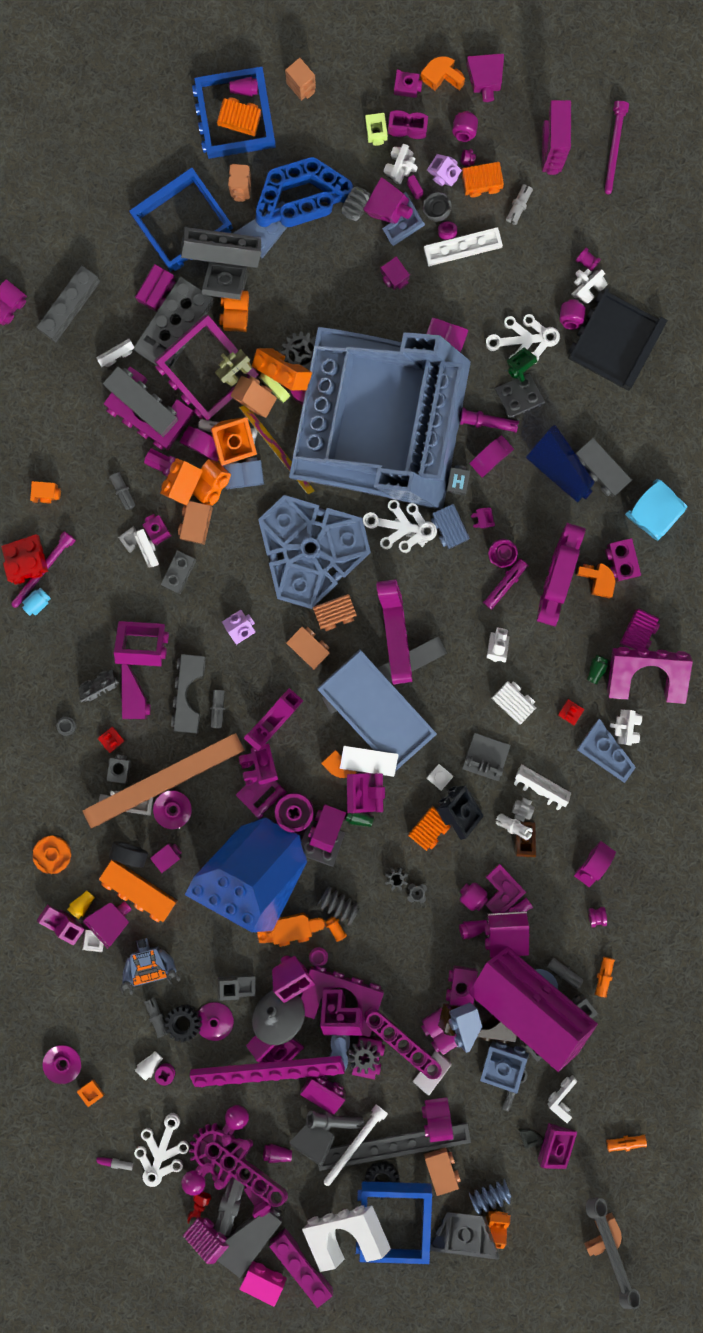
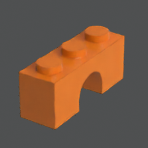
M257 348L252 363L253 368L291 391L307 390L312 375L310 370L299 364L285 362L286 356L272 348Z

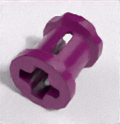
M586 247L576 259V262L582 263L592 272L601 259L593 256Z

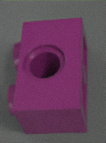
M453 966V970L449 971L448 982H451V988L446 991V1001H449L448 1004L463 1006L471 1003L473 1005L474 998L469 992L477 980L478 971L476 968ZM459 983L466 984V989L462 992L456 990V986Z

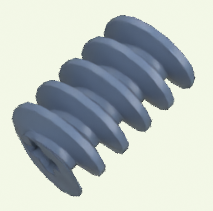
M503 1179V1185L497 1181L496 1188L489 1184V1191L482 1187V1194L474 1190L473 1197L469 1193L473 1207L479 1216L482 1215V1208L488 1213L489 1206L496 1210V1203L500 1207H503V1200L507 1204L511 1203V1194L505 1179Z

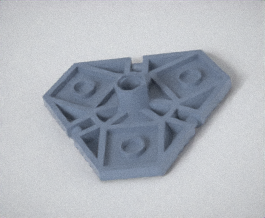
M283 495L258 519L266 554L270 557L271 561L269 566L277 599L312 609L338 585V581L342 577L345 578L371 553L363 518L330 508L326 510L321 509L319 505ZM317 515L324 517L322 523L316 521ZM313 543L316 546L314 553L310 554L305 551L307 544ZM283 553L284 559L278 560L277 554ZM332 567L337 571L333 576L328 573Z

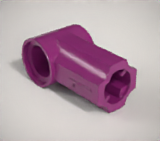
M151 448L145 457L144 464L161 471L163 475L168 477L170 466L176 458L168 457Z

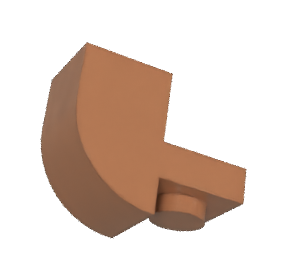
M611 1212L605 1217L618 1249L622 1236L620 1228ZM601 1235L584 1243L590 1256L599 1255L606 1249Z

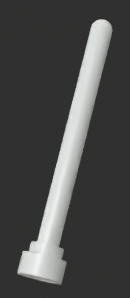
M377 1104L371 1110L373 1111L371 1113L372 1117L324 1179L326 1186L333 1182L378 1121L380 1122L381 1119L384 1120L388 1115Z

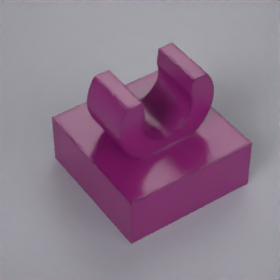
M491 508L477 509V513L471 515V518L478 517L479 521L478 524L473 525L474 528L481 529L495 526Z

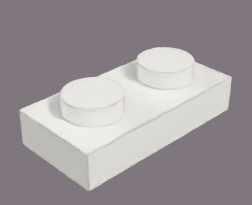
M127 339L96 358L101 367H109L120 356L124 358L130 355L134 346L131 340Z

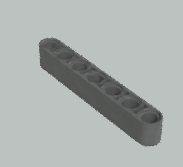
M439 636L409 651L412 671L447 654ZM390 662L378 667V669L391 683ZM323 696L322 699L329 713L336 712L337 710Z

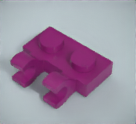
M269 744L263 745L259 751L255 748H250L251 754L239 756L242 769L248 768L252 764L255 765L256 769L243 773L246 785H251L257 780L260 785L278 780Z

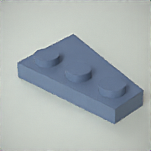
M280 202L277 208L282 207L286 203ZM290 213L284 214L286 217H292V216H293V215L290 214ZM254 219L232 234L261 237L260 257L263 259L287 227L283 226L280 221L271 223L267 227H261Z

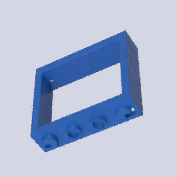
M263 67L194 78L195 85H192L193 95L198 97L199 102L195 104L197 116L201 115L202 122L198 123L200 134H204L205 141H201L203 153L207 152L208 159L276 148ZM252 77V79L257 78L266 137L212 146L202 87L230 83V81Z
M193 168L187 170L129 211L170 272L182 268L184 262L188 259L181 258L180 254L170 261L141 218L194 182L223 224L215 231L231 233L230 230L233 229L231 222Z
M362 1181V1190H358L357 1201H361V1205H364V1207H367L368 1197L423 1199L421 1250L391 1249L382 1259L369 1262L429 1264L432 1184ZM356 1242V1254H360V1262H366L358 1242Z

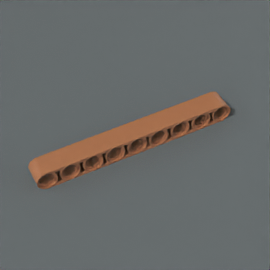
M237 733L86 808L82 812L90 828H94L151 799V797L153 798L242 753L245 749Z

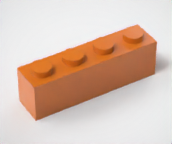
M111 860L99 878L103 887L108 890L113 889L117 891V895L125 901L129 899L134 903L133 906L142 912L144 910L150 913L149 917L156 922H164L178 901L115 860Z

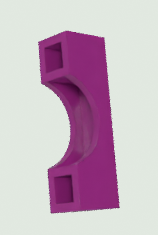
M286 1228L270 1240L269 1247L317 1308L333 1296L331 1285L321 1273L317 1272L302 1254L298 1243Z

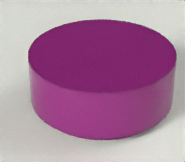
M453 222L441 223L438 226L439 237L444 240L455 238L457 236L456 224Z

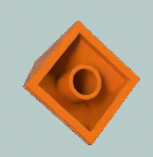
M247 417L224 420L211 428L221 466L257 455Z

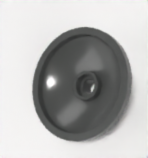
M273 990L268 992L260 999L253 1012L252 1027L255 1035L269 1045H280L291 1040L298 1033L304 1022L305 1006L303 1000L297 995L283 1003Z

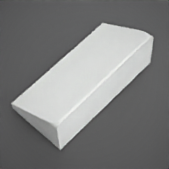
M436 1050L432 1056L441 1066V1075L437 1079H429L422 1072H419L413 1080L427 1095L431 1094L452 1065L451 1061L439 1052L437 1053ZM430 1065L427 1071L433 1072L436 1069V1065Z

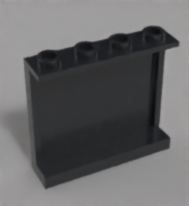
M606 288L604 293L600 292L595 302L598 304L595 310L591 308L586 317L589 320L586 327L581 326L577 334L580 337L578 342L572 343L568 351L571 354L569 359L629 391L668 320L660 317V319L655 318L608 292L609 289Z

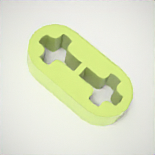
M263 373L258 377L272 390V393L281 402L284 403L290 397L289 393L277 381Z

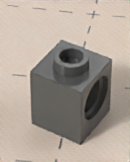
M116 754L115 758H110L107 781L128 783L131 760H128L127 756ZM117 763H121L124 766L122 774H118L115 771Z

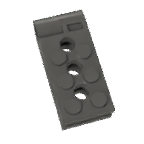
M180 277L138 340L134 351L157 365L154 360L204 315H207L214 304L213 298L209 295H202V290ZM185 303L192 304L188 309L183 308ZM174 319H181L178 325L172 324ZM164 335H171L169 340L162 341ZM188 342L165 362L169 368L175 364Z

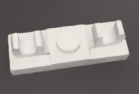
M521 764L515 777V786L519 782L524 783V791L531 787L537 794L549 798L548 805L552 801L557 802V810L562 806H567L571 792Z

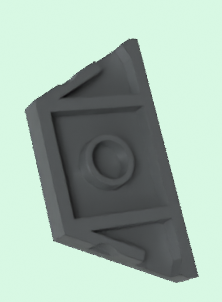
M447 1212L442 1226L436 1232L437 1236L433 1244H430V1251L496 1260L500 1257L485 1216Z

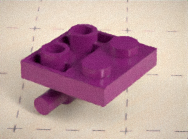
M383 773L347 774V813L383 812V799H385Z

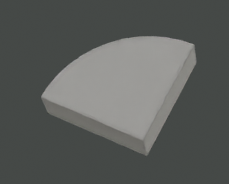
M134 526L118 537L129 553L137 545L134 532H136Z

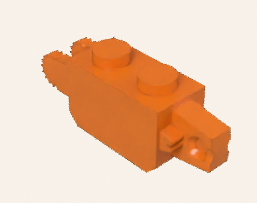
M305 913L281 917L278 919L273 931L257 932L259 943L274 942V945L279 944V947L290 945V941L298 940V943L309 941V937H312V932L323 930L325 921L321 917L309 919V916Z

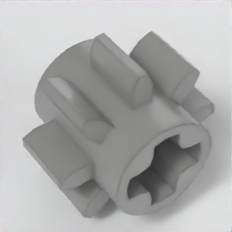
M522 798L521 801L516 800L511 812L516 814L514 818L524 822L525 818L530 820L535 809L531 805L532 801L526 798Z

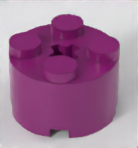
M293 792L284 795L275 807V818L278 825L288 832H299L306 829L313 819L314 808L312 802L301 793ZM297 808V812L300 815H295L294 817H292L291 812L289 810Z

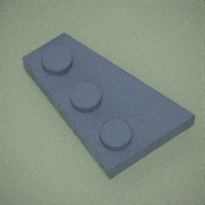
M598 718L577 750L625 783L636 767Z

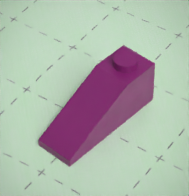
M122 664V719H147V715L151 714V705L147 703V698L130 665Z

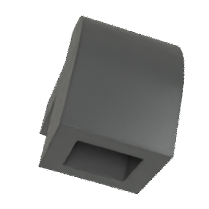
M230 975L217 979L218 999L220 1001L239 1000V997L255 996L254 975Z

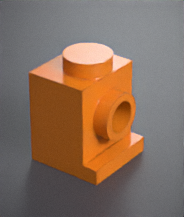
M32 481L30 501L38 503V499H40L41 503H51V500H60L61 490L57 484Z

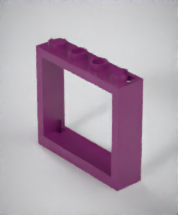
M204 315L156 358L154 362L157 364L155 368L162 376L166 374L170 379L168 381L170 386L174 390L179 389L182 395L180 397L187 405L191 403L195 407L193 412L200 419L204 418L208 421L232 399L230 395L235 387L206 411L165 364L172 355L204 327L211 332L229 354L232 352L236 354L238 352V349L209 315ZM252 367V369L248 373H246V378H249L250 376L256 378L259 374Z

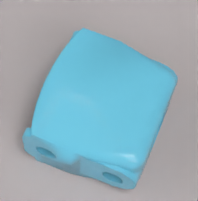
M656 479L653 482V486L638 500L633 510L627 511L625 515L639 528L658 541L685 512L687 505L666 484Z

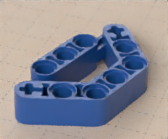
M314 157L274 168L267 175L256 208V223L261 227H267L271 223L280 221L285 227H293L325 217L332 212L333 204L346 201V198L353 189L352 182ZM308 168H314L316 171L311 172ZM295 173V174H297L298 176H297V177H291L289 174ZM329 178V179H331L332 181H331V182H326V181H324L323 179ZM272 179H278L280 182L274 183ZM307 183H311L323 191L322 193L286 203L282 207L277 208L282 191ZM267 196H273L274 199H273V200H268V199H266V197H267ZM327 202L329 205L322 206L320 203ZM307 207L311 209V211L305 212L303 208ZM265 209H267V214L263 216ZM290 213V214H292L293 216H292V217H286L284 214Z

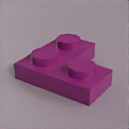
M500 864L485 876L498 890L485 903L493 914L505 913L526 893Z

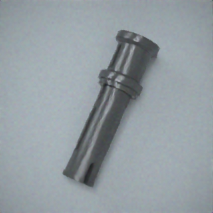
M311 1110L307 1114L306 1124L310 1129L322 1127V1129L328 1130L331 1127L362 1130L364 1119L363 1117L336 1116L329 1112L316 1113Z

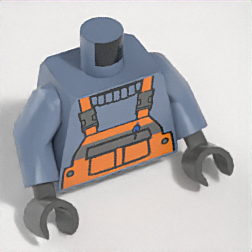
M147 938L137 940L138 951L133 952L126 961L123 970V984L120 990L124 996V990L130 989L129 993L132 995L133 989L131 984L134 987L167 978V981L172 985L171 980L175 976L179 982L180 976L176 973L173 958L165 950L160 949L159 946L150 948Z

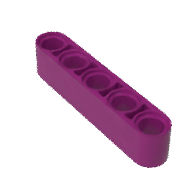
M370 1008L365 1012L364 1019L367 1026L427 1078L437 1079L441 1075L442 1069L438 1061L376 1008ZM372 1015H378L379 1017L376 1022H369V1018ZM386 1028H393V1032L390 1035L383 1034ZM401 1040H407L405 1047H398V1043ZM416 1052H421V1058L414 1060L413 1055ZM430 1065H436V1069L433 1072L427 1071Z

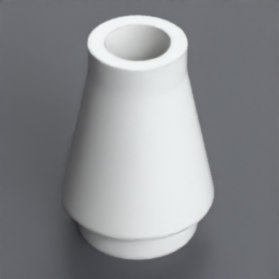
M154 1051L150 1056L137 1064L138 1067L135 1071L144 1080L152 1077L163 1058Z

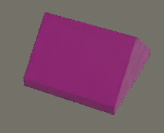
M548 1123L538 1157L540 1167L546 1169H566L577 1131Z

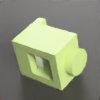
M385 114L365 115L368 143L372 142L375 146L384 144V141L387 140ZM377 129L380 133H373V131Z

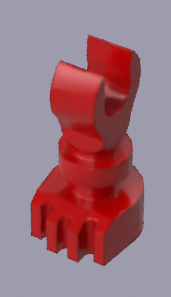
M202 1191L200 1194L193 1196L195 1202L194 1210L188 1215V1224L192 1217L201 1218V1212L204 1211L205 1206H208L210 1202V1194Z

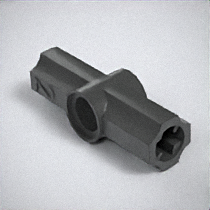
M234 1177L228 1182L225 1194L222 1196L214 1228L216 1232H221L224 1236H229L244 1189V1185Z

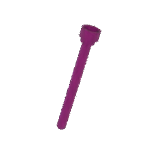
M625 101L614 102L613 111L615 112L616 119L604 190L606 194H611L623 117L626 116L629 110V103Z
M63 531L59 536L60 543L46 559L48 569L65 547L72 546L76 541L66 531ZM41 577L31 578L12 601V607L17 608Z

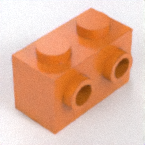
M176 458L170 466L167 479L162 483L160 494L187 505L203 470Z

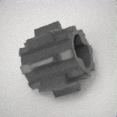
M392 867V873L385 874L389 878L385 884H391L392 891L395 887H398L401 891L403 884L408 885V882L404 880L408 874H402L401 867L398 871H395ZM395 874H399L402 880L398 884H395L392 876Z

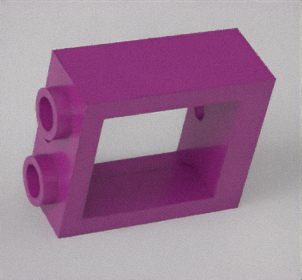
M119 621L114 647L115 664L162 666V659H166L167 653L164 644L168 643L169 632H165V624ZM127 635L158 637L156 651L125 649Z

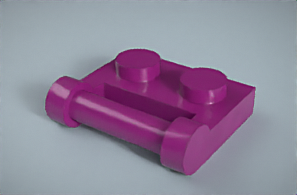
M257 780L251 785H245L236 796L258 819H261L264 816L263 813L280 796H284L287 792L277 781L260 785ZM273 786L276 791L257 808L254 803Z

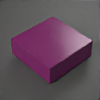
M414 175L408 177L407 185L414 198H421L423 190Z

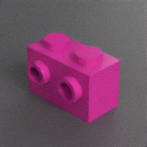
M252 1261L239 1290L275 1307L287 1278L279 1272L266 1268L261 1263Z

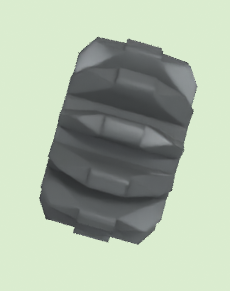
M358 186L351 190L342 207V214L346 218L354 221L360 219L364 213L363 209L370 198V193L366 192L367 190Z
M360 1040L359 1047L354 1043L353 1048L355 1050H348V1053L351 1055L347 1058L348 1062H353L351 1069H355L358 1066L357 1073H361V1070L364 1069L365 1074H368L369 1067L372 1071H375L373 1064H380V1061L376 1059L381 1056L380 1052H375L377 1050L376 1045L370 1048L371 1041L364 1045L363 1040ZM364 1053H366L367 1058H365L364 1061H362L361 1056H363Z

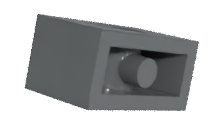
M177 550L161 586L181 594L197 560Z

